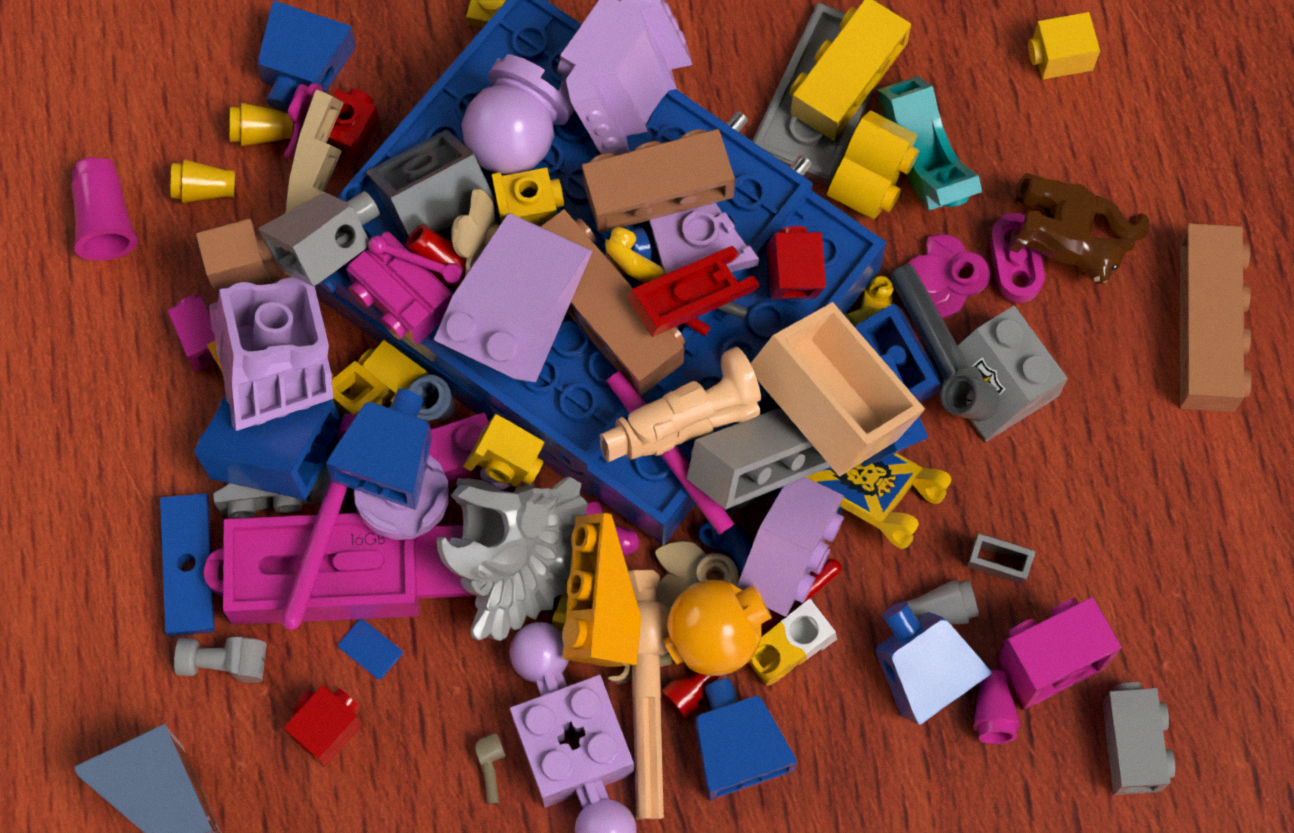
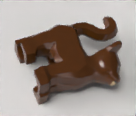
M1025 173L1017 183L1015 201L1031 207L1039 204L1046 212V215H1042L1039 211H1027L1021 230H1013L1010 235L1008 250L1018 253L1023 247L1032 248L1056 262L1077 265L1094 283L1105 284L1120 267L1123 254L1133 250L1135 246L1134 241L1143 239L1148 234L1149 218L1145 214L1140 213L1137 215L1134 224H1130L1125 220L1115 203L1095 195L1081 184H1067ZM1095 215H1101L1111 231L1121 239L1093 237L1091 230Z

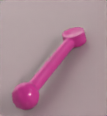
M373 236L369 241V248L374 254L385 252L441 273L449 283H456L463 277V268L457 263H451L446 266L390 245L382 236Z

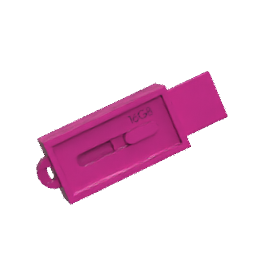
M359 513L338 514L301 622L420 616V598L477 596L464 590L460 582L462 577L454 574L443 564L437 550L438 537L446 538L448 542H450L451 537L461 539L463 536V525L434 526L431 531L414 539L393 540L376 534L363 523ZM318 515L224 519V548L217 549L209 555L205 563L204 577L210 589L223 597V612L232 625L282 623V616ZM224 565V566H223V580L221 581V580H220V569H221V566Z

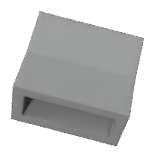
M977 533L966 567L1023 584L1024 580L1028 577L1036 551ZM980 548L1023 561L1021 570L979 558Z

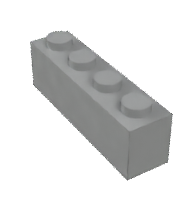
M780 407L746 422L735 424L696 439L691 451L687 480L724 509H728L831 466Z

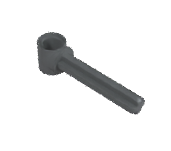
M911 264L897 267L893 270L891 281L944 378L940 393L943 407L951 414L973 421L981 422L988 420L995 414L999 406V394L996 387L990 382L984 381L977 367L968 366L915 267ZM973 389V399L971 403L967 406V396L969 392Z

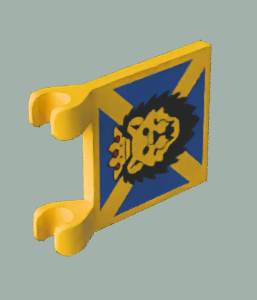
M898 453L866 467H862L859 464L840 477L832 467L806 477L844 495L840 507L879 528L893 545L901 549L907 548L914 538L912 534L918 528L919 522L910 514L892 511L910 487L914 485L927 501L939 504L945 498V490L951 483V476L947 472L940 469L923 468Z

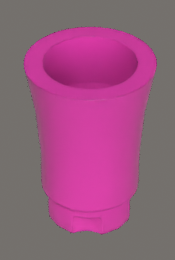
M94 157L77 162L76 167L71 171L73 180L71 190L75 214V253L81 258L92 261H106L129 254L137 247L138 239L129 219L121 180L117 175L115 164L108 158L98 159Z

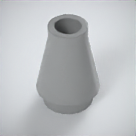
M956 578L916 599L907 601L916 618L924 613L931 612L942 616L950 624H968L969 618L979 616L970 579L958 582Z

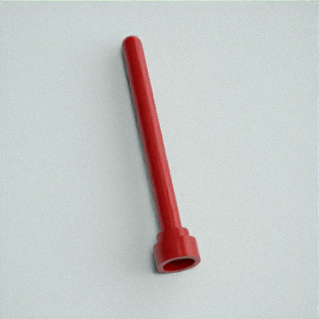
M827 560L819 575L814 572L811 574V576L815 577V581L805 602L809 598H813L841 573L842 566L838 560ZM795 600L788 615L803 603ZM770 609L769 612L772 618L761 624V637L786 617ZM696 672L690 678L684 676L680 681L673 679L661 690V696L670 709L679 718L685 720L699 708L698 702L703 698L702 692L704 687L715 682L721 676H707Z

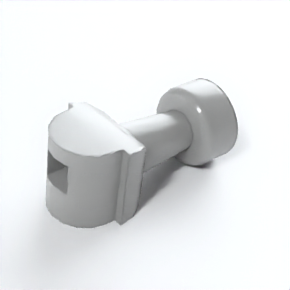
M231 637L226 639V644L223 648H200V643L197 639L179 638L174 656L175 673L177 676H195L200 667L227 671L232 677L242 683H260L263 681L267 643L257 639Z

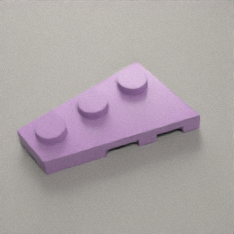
M716 203L648 221L659 261L664 269V275L730 246H734L739 253V257L736 260L727 264L731 272L758 266L759 258L750 246H746L736 232L733 222L725 212L722 213Z

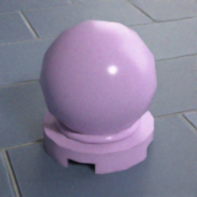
M510 54L506 55L503 61L499 58L488 73L489 80L493 86L483 89L470 102L461 123L464 145L474 153L478 164L492 174L501 172V175H510L533 169L550 149L554 138L553 124L564 125L575 110L570 101L568 88L564 84L557 91L552 85L540 78L545 71L543 68L524 58Z

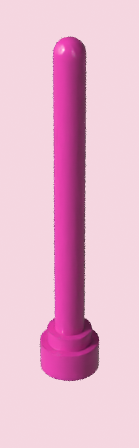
M344 414L342 416L336 433L339 438L338 443L357 415ZM331 479L282 616V624L288 630H294L301 624L348 488L331 482Z

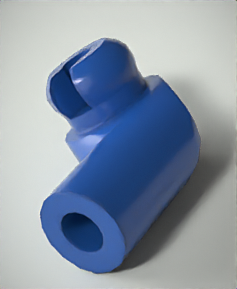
M709 521L704 522L699 528L698 535L700 541L712 549L730 554L738 569V574L741 576L752 548L746 530L734 524L719 535Z

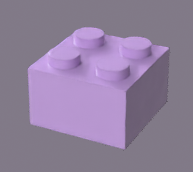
M806 477L785 485L758 530L737 587L744 590L754 584L767 608L785 617L788 615L795 600L804 603L815 581V577L810 575L811 571L819 575L830 554L831 549L828 548L829 545L825 541H834L844 520L843 516L837 514L844 495Z

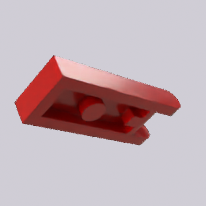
M730 246L631 289L627 300L651 337H654L755 291L760 284L754 276L739 282L737 281L727 264L736 260L739 257V253L734 246Z

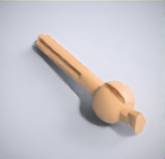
M654 570L628 571L641 614L637 665H632L636 819L654 820L664 818L660 656L668 653L664 639L670 636L667 630V618L670 608L661 602H657L656 588L660 575Z

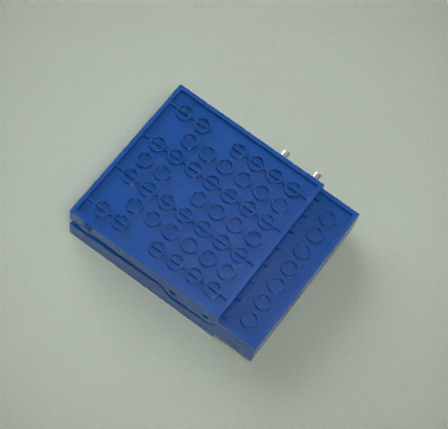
M507 0L348 183V185L360 184L361 193L363 191L367 192L378 207L379 216L362 226L369 241L373 236H381L384 232H389L409 252H412L406 246L407 238L398 229L369 180L366 171L446 129L464 144L461 123L467 106L483 89L493 86L489 80L488 73L498 58L503 61L505 56L510 54L540 66L545 70L540 78L558 91L562 82V76L558 73L560 55L581 27V23L547 0ZM677 89L668 91L661 99L646 123L648 132L626 136L630 152L635 151L638 146L647 142L658 141L662 144L678 140L684 134L693 130L702 129L707 132L716 129L720 130L735 177L734 198L720 201L716 204L722 213L725 212L735 225L736 232L746 246H750L759 258L758 266L732 273L738 282L754 276L760 285L752 293L732 301L747 308L744 319L717 308L696 317L711 327L705 337L684 323L676 326L685 340L683 345L684 363L641 396L646 404L656 401L670 391L673 392L692 381H697L704 390L713 387L723 377L720 363L724 352L738 347L744 352L751 364L774 334L832 302L845 315L881 269L887 243L812 191L813 183L803 177L811 166V161L808 158L805 160L804 155H799L790 167L739 133L748 122L747 117L744 114L741 116L740 111H735L725 123ZM574 110L564 125L553 124L554 138L546 156L531 170L547 167L550 180L559 178L564 206L556 208L557 214L565 209L574 221L578 218L582 219L595 236L596 241L593 243L605 255V240L610 239L612 230L598 234L584 188L582 164L589 163L594 157L601 155ZM479 165L495 199L492 173ZM342 192L336 198L341 199ZM536 194L526 195L523 197L531 198ZM495 202L493 203L495 210V221L498 222L499 225H501L497 204ZM648 221L628 226L630 230L637 228L645 230L651 246V261L661 266ZM452 226L444 229V233L441 235L452 241ZM803 226L807 228V232H822L826 288L816 299L770 300L766 245L774 234L779 233V230L782 228ZM362 252L315 286L319 300L379 344L383 340L391 344L426 370L427 375H435L442 378L448 384L452 397L476 415L485 412L489 422L497 414L544 441L545 443L537 456L544 461L543 464L563 478L571 477L580 482V491L589 497L593 494L662 546H664L696 505L660 455L641 456L631 460L624 455L610 462L605 460L600 448V434L615 428L616 419L624 417L628 421L629 412L606 382L617 370L567 312L537 381L530 382L514 379L435 341L434 338L440 325L435 326L434 330L416 345L405 335L400 340L394 337L381 322L384 314L373 304L368 308L362 306L348 289L352 284L347 272L348 265ZM626 273L623 276L632 288L644 284ZM758 381L761 400L757 401L760 408V415L769 412L776 401ZM738 422L713 428V433L738 424ZM696 439L677 445L689 463Z

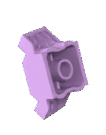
M599 0L560 55L558 73L562 76L560 87L564 84L568 88L571 104L600 153H613L617 156L630 152L626 136L648 132L646 123L661 99L668 91L677 89L672 69L693 64L684 33L680 31L678 22L673 17L671 8L665 0Z
M293 276L272 284L255 285L249 282H240L232 285L230 288L219 289L218 302L209 305L211 331L215 334L216 354L222 367L226 401L230 404L231 423L236 431L253 425H260L268 420L284 417L289 413L305 410L313 405L333 399L332 377L327 357L329 344L315 286L313 287Z

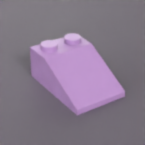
M508 213L453 294L434 340L514 379L536 382L593 251Z

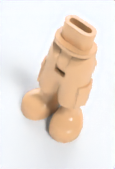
M735 347L723 353L720 363L723 377L713 387L704 390L697 381H692L673 392L670 391L662 398L632 411L628 415V421L624 417L616 419L615 428L600 434V448L605 460L610 462L624 455L630 460L653 454L659 456L673 449L675 445L713 433V428L734 422L743 423L759 416L760 408L757 401L761 400L760 388L754 370L744 352L740 348Z

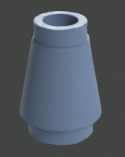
M424 375L414 380L409 386L408 390L417 393L424 400L417 418L423 420H446L453 415L455 401L448 384L442 378L435 375Z

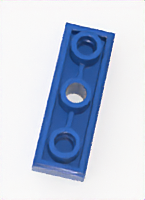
M207 493L160 498L165 633L168 637L216 633L214 592L210 589L204 577L205 563L212 553L209 497ZM186 562H196L192 570L182 571V567Z

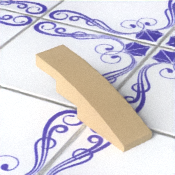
M317 89L300 132L289 178L285 213L320 194L326 193L324 191L342 152L327 144V140L343 106V102ZM284 271V274L293 277V275Z

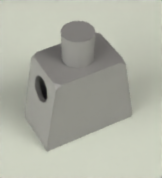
M365 191L347 202L324 193L258 228L278 268L314 287L369 246V239L362 226L379 216V210L374 200Z

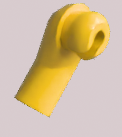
M884 276L874 277L863 292L860 309L845 314V317L853 326H856L891 305L894 290L893 283Z

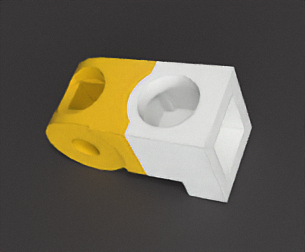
M809 598L761 637L759 647L748 663L765 686L772 685L789 673L795 666H800L819 650L823 651L837 640L836 631Z

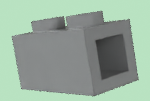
M1139 682L1115 685L1114 691H1110L1102 700L1113 794L1162 792L1170 784V778L1175 776L1174 754L1172 749L1165 748L1163 733L1169 727L1167 705L1165 702H1159L1157 688L1143 689V684Z

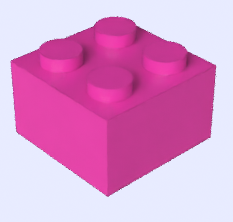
M1093 597L1081 603L1076 598H1071L1050 611L1053 616L1037 624L1034 619H1029L1008 632L1011 637L1002 643L1004 647L997 657L996 663L1000 670L1006 672L1007 682L1022 710L1105 670L1122 648Z

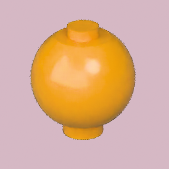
M706 580L688 587L676 598L667 618V630L670 636L664 639V643L677 665L684 661L690 670L707 676L726 675L742 668L754 656L761 641V624L771 619L772 616L754 584L742 590L727 581Z

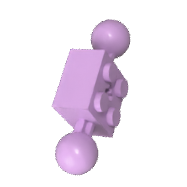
M534 622L522 627L511 641L509 649L510 661L518 675L527 681L536 683L540 697L510 708L544 807L546 808L578 796L582 811L575 823V833H637L636 822L630 810L622 803L609 799L605 785L634 775V762L601 675L567 686L563 671L566 669L569 660L562 659L564 644L562 631L556 626L545 622ZM574 733L576 736H583L579 739L580 747L572 750L568 743L560 745L565 740V735Z

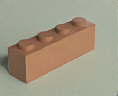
M564 209L541 226L593 251L567 313L617 372L621 370L640 396L684 363L683 345L685 340L680 331L674 327L651 337L627 300L633 288L623 277L625 271L607 253L604 255L593 243L596 241L595 236L582 219L578 218L574 221Z
M1188 223L1180 239V409L1235 412L1244 397L1248 398L1250 395L1251 372L1250 370H1244V354L1247 355L1250 350L1251 330L1249 327H1244V312H1247L1249 309L1251 292L1249 285H1243V270L1248 269L1250 261L1249 243H1243L1242 226Z

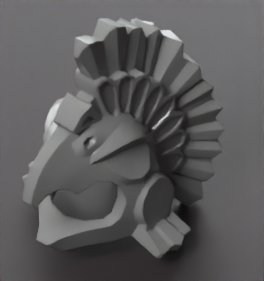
M571 477L560 480L552 489L535 488L534 481L531 485L524 483V486L516 487L514 493L500 491L485 480L457 479L456 485L458 487L451 496L462 507L464 521L463 536L461 539L451 537L450 542L446 538L438 537L437 550L443 564L454 574L462 577L460 582L464 590L472 595H477L475 605L478 611L470 629L472 639L481 640L488 636L490 639L501 641L508 636L510 629H521L525 618L536 620L540 611L553 610L554 598L566 593L571 569V535L575 526V517L584 516L588 505L580 496L581 483Z

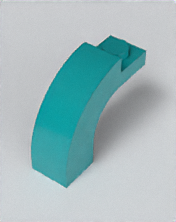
M916 76L877 89L884 117L918 134L913 147L919 150V154L906 177L914 192L928 210L941 206H959L966 203L970 196L982 192L979 175L958 159L948 141L931 84Z

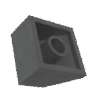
M447 129L366 171L369 180L398 229L407 239L422 224H425L435 233L442 235L444 229L452 226L458 216L469 215L473 189L483 190L493 203L496 202L474 153Z

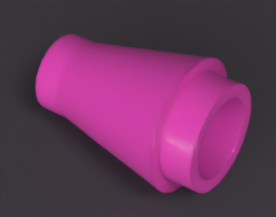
M990 670L992 674L979 682L973 729L978 732L979 740L983 743H1009L1017 738V729L1020 728L1021 722L1007 683L1006 672Z

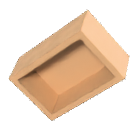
M833 302L774 334L751 362L759 383L839 477L896 442L925 410Z

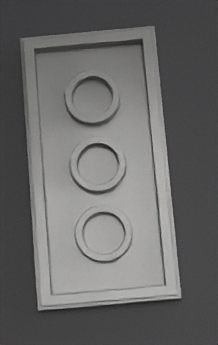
M817 3L752 142L789 167L799 155H804L805 160L808 158L811 161V166L803 176L830 187L875 88L835 142L791 115L793 97L789 95L792 85L802 72L806 74L811 72L817 64L814 62L818 50L827 39L832 42L841 32L839 25L846 14L824 4Z

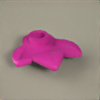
M312 83L309 86L300 84L288 109L290 120L294 122V132L284 157L293 159V161L300 132L315 91L317 89L323 92L322 86L316 83Z
M940 234L927 238L926 247L928 255H920L911 259L907 264L915 267L941 317L944 319L957 314L962 309L967 297L980 293L987 286L990 279V270L985 259L979 254L966 252L959 239L950 235ZM963 268H973L974 273L971 277L966 279L959 277V272Z

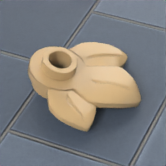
M473 189L469 215L458 216L451 228V240L454 250L459 256L467 259L466 275L500 226L495 221L493 201L481 189Z
M692 542L670 543L658 548L655 552L659 563L668 573L657 585V602H661L671 608L676 598L685 589L696 583L706 581V576L711 571L721 572L724 576L723 581L737 586L738 569L732 559L724 554H706Z

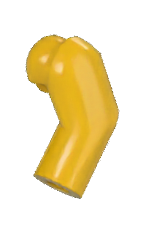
M619 226L612 229L610 239L605 240L606 253L627 275L644 284L664 275L663 267L631 250L637 240L635 233Z

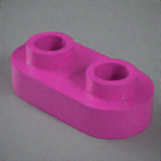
M1010 213L1001 216L995 222L990 234V247L999 291L1010 301L1024 303L1031 301L1039 294L1044 283L1045 274L1040 252L1029 247H1023L1018 253L1008 250L1009 244L1004 238L1010 236L1013 230L1020 231L1025 219L1024 215ZM1020 277L1026 281L1027 285L1018 287L1012 282V279Z

